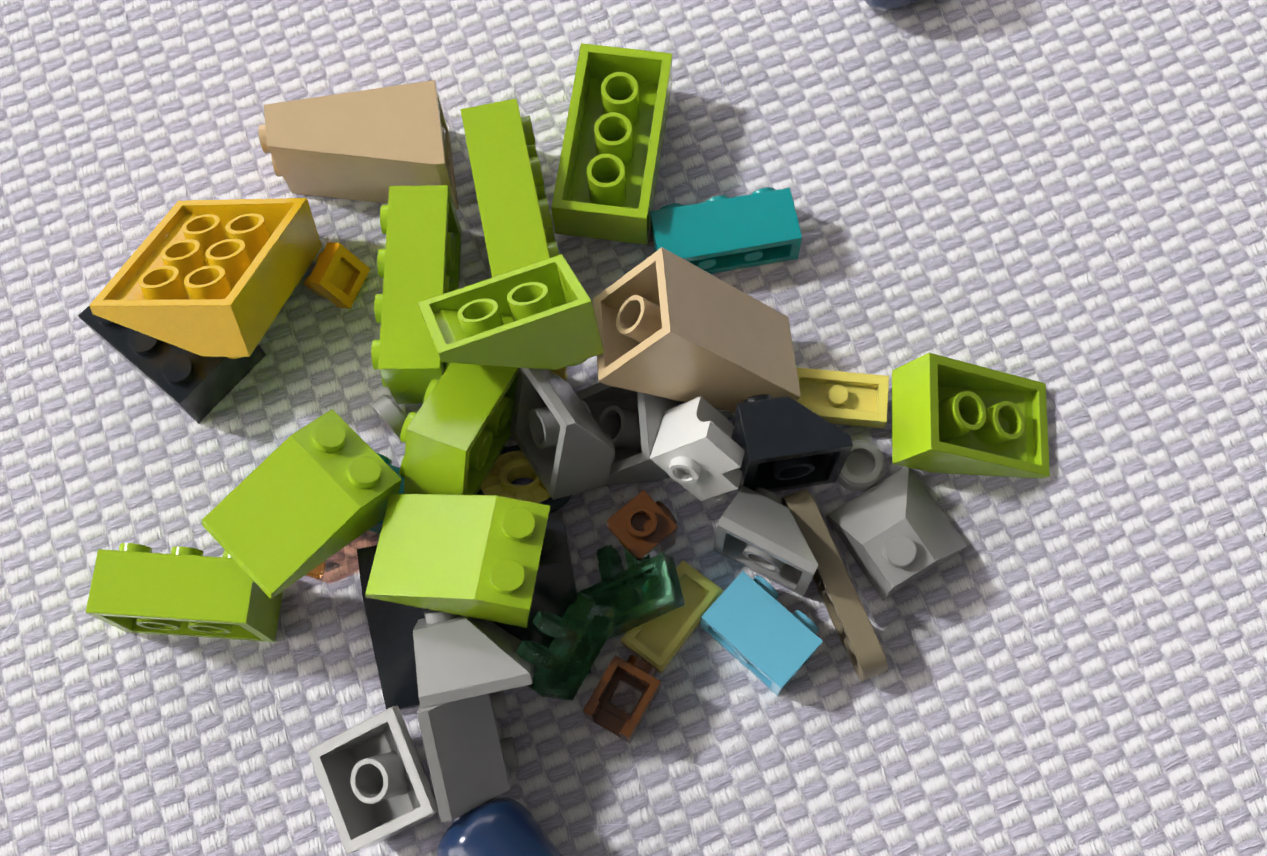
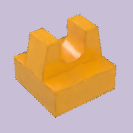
M327 242L323 252H320L316 259L317 263L311 275L307 276L303 285L316 295L328 299L337 307L351 309L370 268L341 243Z

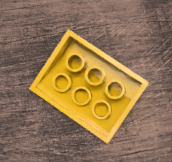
M308 199L177 201L89 305L92 314L200 356L227 357L230 359L250 357L322 248Z

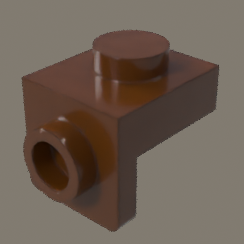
M644 490L607 520L609 531L638 561L644 559L653 550L661 557L675 545L678 527L676 526L677 521L674 515L662 502H654Z

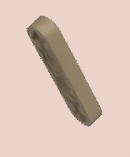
M803 489L781 498L782 505L790 509L818 563L813 581L858 678L864 682L888 672L887 660L880 642L812 495L807 489Z

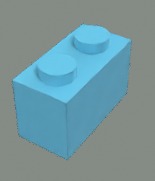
M742 571L701 616L700 627L774 694L778 695L813 656L823 641L816 635L819 629L810 618L799 610L790 613L777 601L779 594L770 583L758 575L752 579Z

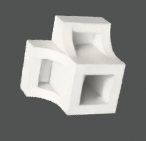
M700 396L664 411L650 459L673 480L681 484L697 499L703 501L738 489L742 476V471L739 468L741 467L745 450L731 439L734 425Z

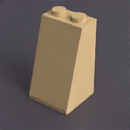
M435 80L264 105L265 124L258 126L260 144L265 154L271 153L274 172L277 177L283 176L291 193L388 204L389 186L448 185L455 210L459 209L449 129Z
M663 247L593 298L594 313L604 353L597 355L598 381L605 385L682 402H688L701 396L715 409L735 413L737 403H743L747 398L755 395L769 394L773 398L789 396L795 401L801 398L788 316Z

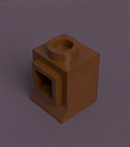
M614 655L583 709L585 718L631 744L639 726L661 689V681L654 678L657 670L636 656L630 655L627 661ZM621 681L643 693L631 715L609 703Z

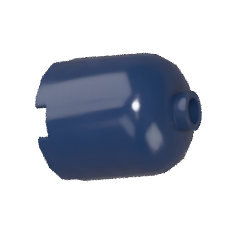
M507 797L493 798L452 820L453 824L442 836L437 850V856H563L532 814L520 802Z

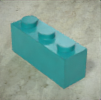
M766 187L758 189L749 195L731 198L726 195L711 197L702 203L690 205L672 203L661 207L659 210L650 211V234L654 253L663 247L710 274L795 260L799 256L802 234L790 188L776 190L775 188Z

